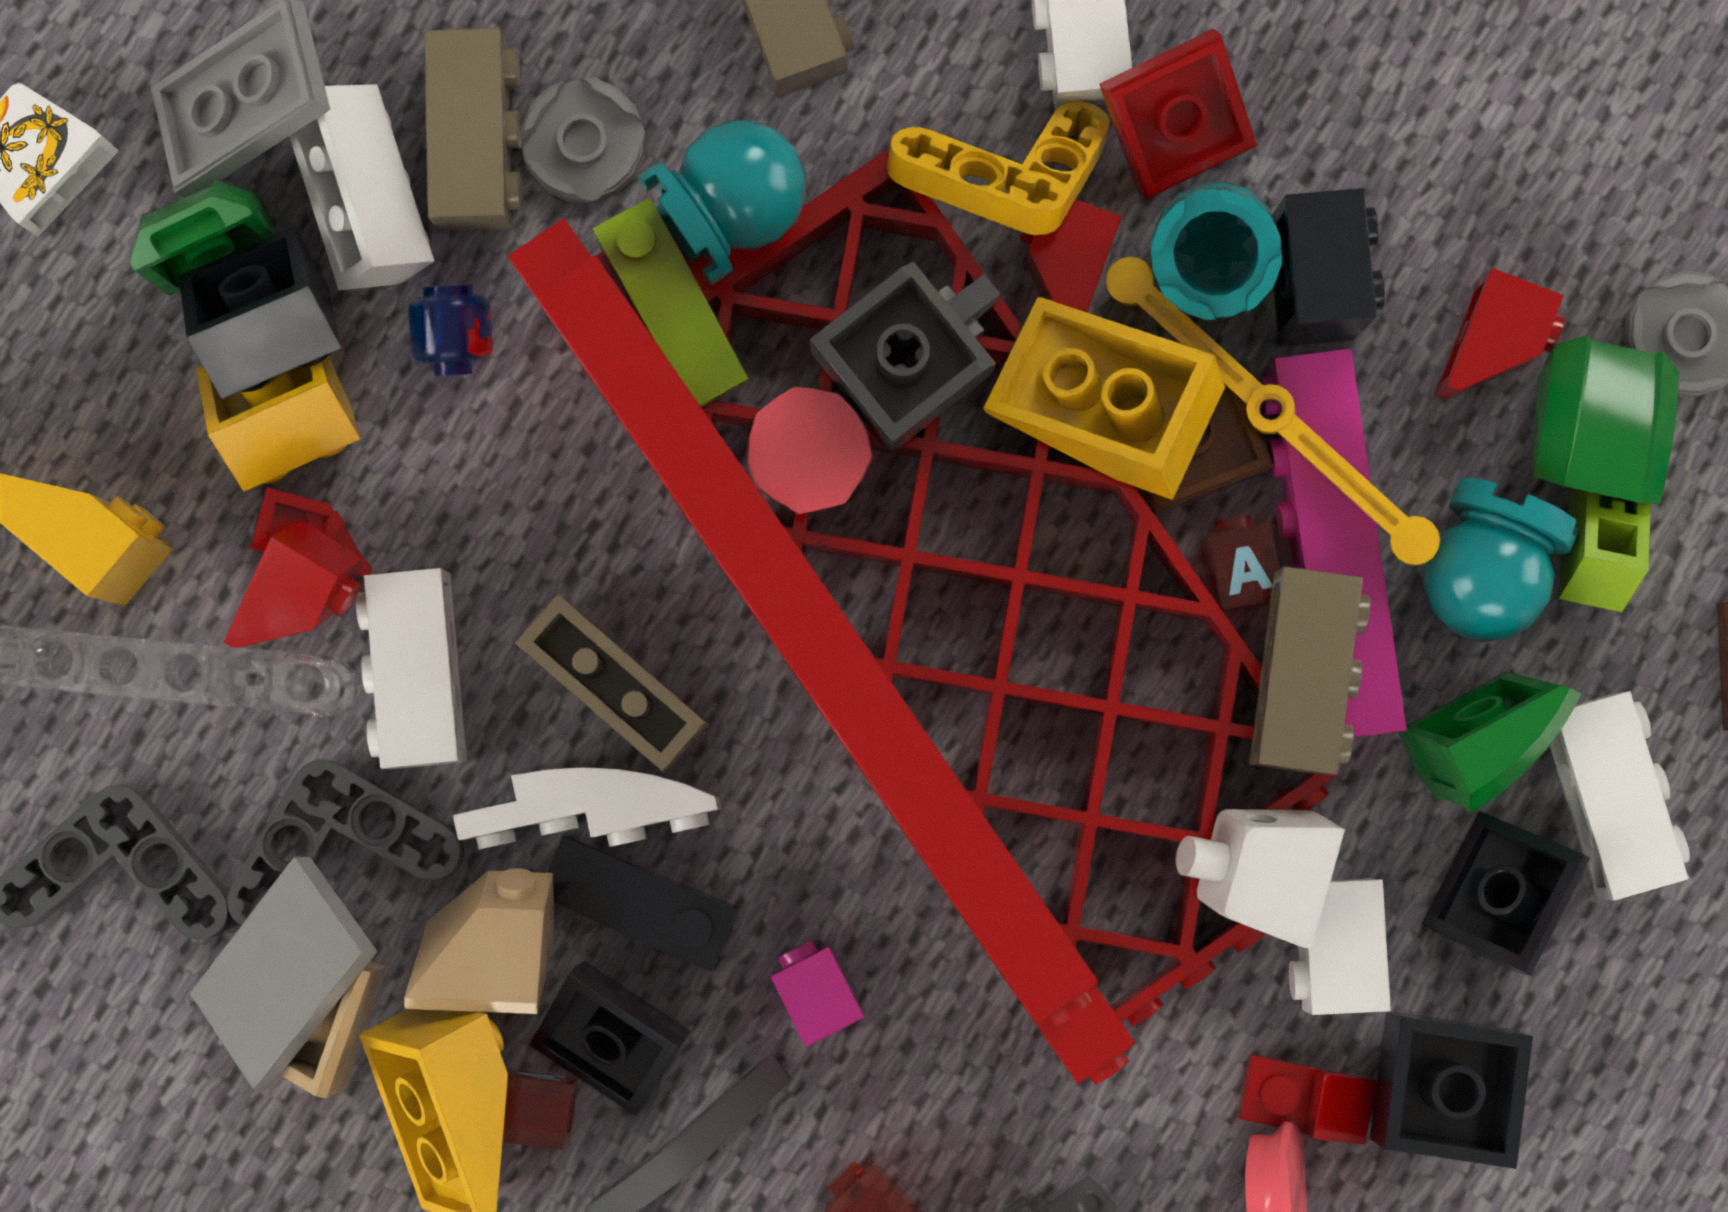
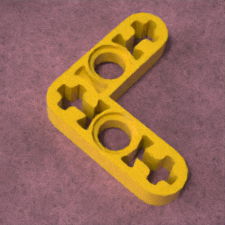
M1070 101L1061 104L1055 110L1023 164L929 129L908 127L899 130L893 135L886 168L891 179L905 188L1020 232L1032 235H1046L1054 232L1061 225L1101 157L1110 120L1100 107L1092 103ZM1076 132L1081 133L1078 142L1069 138V136L1075 135ZM1055 162L1071 168L1072 171L1054 170L1044 163ZM975 176L983 178L991 184L975 185L966 182L962 177Z

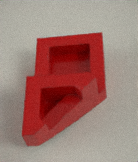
M269 487L264 488L248 549L264 553L273 535L299 519L362 556L345 528V523L338 511H333L329 503ZM364 558L356 576L364 577L371 574L372 568L366 558Z

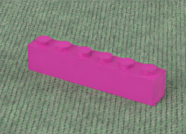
M1351 348L1275 358L1266 368L1267 377H1260L1258 381L1262 385H1279L1288 390L1294 400L1295 415L1371 483ZM1270 399L1261 405V411L1263 415L1272 414L1273 419H1276L1282 412V406L1278 401ZM1276 433V439L1267 441V450L1274 464V468L1270 471L1273 478H1282L1285 502H1278L1276 504V521L1280 539L1291 541L1294 565H1287L1285 567L1363 577L1361 594L1370 596L1368 625L1364 634L1356 633L1353 659L1362 661L1361 684L1357 698H1348L1345 724L1353 725L1354 738L1407 731L1377 523L1283 437Z

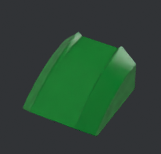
M216 179L207 187L152 213L143 214L129 255L130 265L134 271L170 296L180 291L179 275L276 235L278 232L261 197L256 193Z
M1588 335L1554 345L1537 380L1531 476L1564 487L1638 503L1660 504L1673 442L1679 387V371L1664 351L1654 354L1594 341Z
M1503 672L1406 725L1407 731H1400L1398 734L1418 776L1438 801L1446 799L1462 805L1471 813L1503 792L1543 754L1567 722L1582 693L1562 685Z

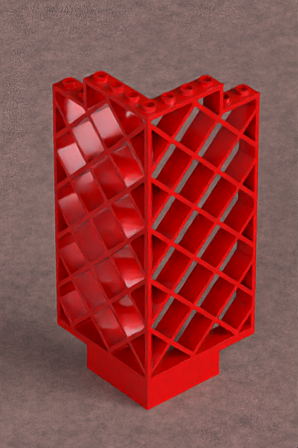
M890 147L804 205L797 222L779 240L756 250L731 249V254L727 257L732 264L733 271L713 285H710L702 275L703 270L710 266L701 255L691 262L674 239L713 312L719 309L717 321L730 345L737 315L822 330L848 310L864 228L936 241L955 268L951 289L956 295L964 289L965 284L969 286L985 273L932 198L905 188L891 179L886 168ZM898 187L914 211L873 203ZM563 218L509 254L507 257L1074 1080L1079 1084L1087 1077H1090L1094 1084H1098L1115 1074L1129 1062L1124 1051L1136 1044L1121 1022L1127 1019L1131 1027L1143 1022L1163 1006L1158 996L1178 982H1180L1184 990L1194 986L1216 969L1211 959L1231 945L1237 953L1241 952L1267 934L1232 920L1193 947L1200 900L1197 898V887L1200 879L1184 876L1173 942L1080 925L1097 827L1181 842L1186 836L1211 840L1228 738L1252 742L1253 726L1231 723L1239 673L1258 698L1262 666L1135 486L1115 480L1096 469L1048 461L1049 445L1037 439L1035 441L1033 458L937 441L940 415L926 426L924 438L913 436L892 453L920 458L904 548L808 531L811 512L795 513L793 528L784 527L715 428L716 422L751 428L756 413L761 409L720 402L721 397L700 407L646 329L603 251L591 257L566 219ZM849 221L833 309L742 293L824 236ZM1000 296L999 302L986 313L1005 340L981 335L976 339L995 362L1005 363L1023 327ZM822 368L819 389L834 392L835 382ZM867 428L872 450L891 453L875 432ZM932 461L1029 478L1013 568L916 551ZM1043 481L1108 492L1115 495L1133 521L1122 588L1027 571ZM1147 542L1188 600L1139 591ZM804 549L900 566L883 659L874 658L804 557ZM913 569L1009 586L993 679L896 662ZM1024 589L1118 606L1102 699L1007 682ZM1135 609L1203 621L1220 644L1223 654L1211 719L1119 702ZM893 677L990 695L973 791L966 790L892 684ZM1004 697L1099 714L1082 811L987 794ZM1116 718L1209 734L1192 831L1099 814ZM1308 773L1257 810H1288L1291 807L1294 810H1308L1329 795L1324 784L1337 775L1325 776ZM985 807L1080 824L1063 922L1056 921L984 817ZM1077 939L1170 956L1175 961L1118 1001L1109 1005L1096 987L1099 981L1076 950Z

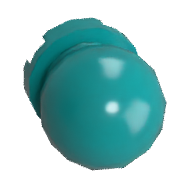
M728 120L704 130L686 149L679 172L675 170L670 172L662 162H657L637 176L642 188L646 192L656 186L661 193V196L657 198L661 204L656 209L689 260L692 262L702 255L710 266L703 270L702 275L710 285L715 284L733 271L732 264L727 257L731 254V249L756 250L779 240L797 222L806 199V171L796 148L778 130L754 120Z
M1227 181L1198 183L1178 193L1160 213L1152 235V271L1159 283L1162 294L1184 313L1205 320H1216V317H1232L1242 311H1249L1255 308L1273 289L1282 266L1281 236L1278 226L1268 205L1250 189Z
M1461 478L1449 503V508L1460 517L1461 521L1443 530L1441 533L1439 549L1434 558L1426 563L1423 585L1431 611L1451 631L1462 637L1480 642L1506 639L1532 627L1550 601L1555 578L1549 555L1552 553L1569 554L1579 531L1578 528H1575L1577 521L1560 508L1530 494H1527L1522 506L1507 499L1493 496L1498 483L1476 478Z

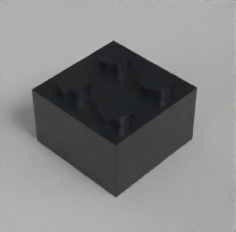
M1364 188L1287 194L1272 214L1281 236L1282 266L1273 287L1279 347L1354 340L1377 317L1376 310H1382L1385 302L1383 276L1380 270L1372 271L1370 246H1376L1378 241V221L1375 208L1366 207Z
M296 226L179 275L186 338L222 399L239 391L251 392L268 383L272 377L298 366L310 367L325 360L330 353L341 349L328 286Z
M1387 1011L1369 1139L1386 1150L1517 1169L1533 1036L1514 1029Z

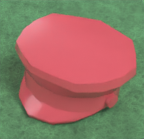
M794 386L777 396L756 413L748 436L747 462L754 485L771 499L797 514L823 511L847 503L862 481L873 458L869 431L859 413L840 394L816 388Z
M1284 1122L1271 1135L1252 1134L1250 1136L1245 1169L1246 1212H1307L1304 1135L1293 1123Z

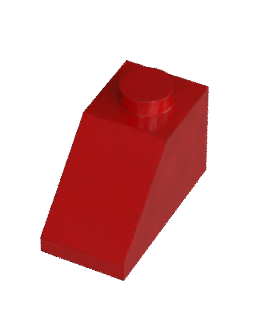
M1075 199L1061 225L1054 232L1046 235L1021 233L1019 241L1030 245L1025 263L1042 298L1088 312L1122 219L1121 215Z
M1491 268L1477 281L1434 396L1445 400L1529 364L1542 355L1543 351L1550 353L1553 346L1557 344L1565 323V317L1557 315L1564 295Z
M298 519L270 538L223 643L236 649L314 630L334 614L342 617L352 606L360 591L361 584L354 579L364 558Z

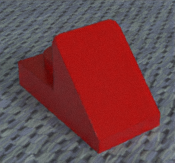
M1249 1054L1237 1117L1241 1120L1280 1127L1284 1122H1290L1312 1139L1365 1145L1377 1080Z

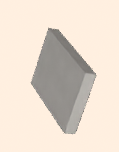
M280 0L151 87L173 190L175 194L186 197L211 185L212 181L216 179L222 180L330 110L305 5L299 0Z
M293 857L190 992V995L253 1090L270 1088L375 956L377 950L310 857Z

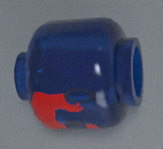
M473 285L422 287L423 297L414 299L408 307L412 356L421 363H434L435 376L473 374L472 361L486 359L493 350L489 301L481 295L473 294Z

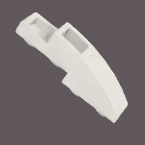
M580 767L547 769L511 775L516 801L455 814L453 818L458 840L476 838L478 850L516 842L514 829L539 824L541 836L579 828L577 815L586 814L590 837L607 835L609 847L647 839L645 826L670 821L672 833L710 825L707 812L721 810L718 796L689 784L661 776L620 769Z

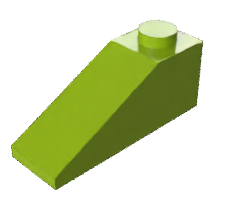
M650 197L592 228L604 254L646 329L700 407L707 405L749 381L689 266Z
M1572 489L1568 514L1576 519L1575 528H1578L1579 531L1569 554H1561L1559 599L1618 612L1624 610L1649 571L1651 504Z

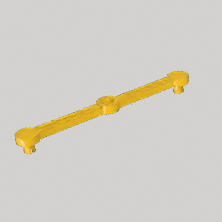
M1129 256L1121 258L1112 264L1107 272L1106 284L1113 299L1125 306L1138 305L1180 344L1215 355L1224 384L1247 405V416L1252 426L1261 433H1278L1391 536V549L1398 560L1407 565L1417 566L1425 564L1434 558L1439 549L1440 536L1433 522L1424 517L1406 516L1295 415L1294 400L1288 390L1279 385H1262L1186 314L1170 302L1154 286L1153 272L1145 261ZM1270 399L1278 401L1282 406L1281 414L1273 420L1265 419L1260 414L1261 405Z

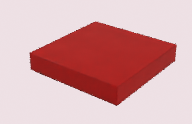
M1214 29L1099 84L1139 195L1145 200L1257 146L1222 35Z

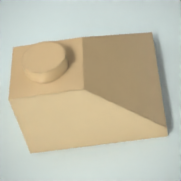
M521 868L505 871H487L429 919L404 996L405 1009L538 1014L555 937L553 873L531 872Z

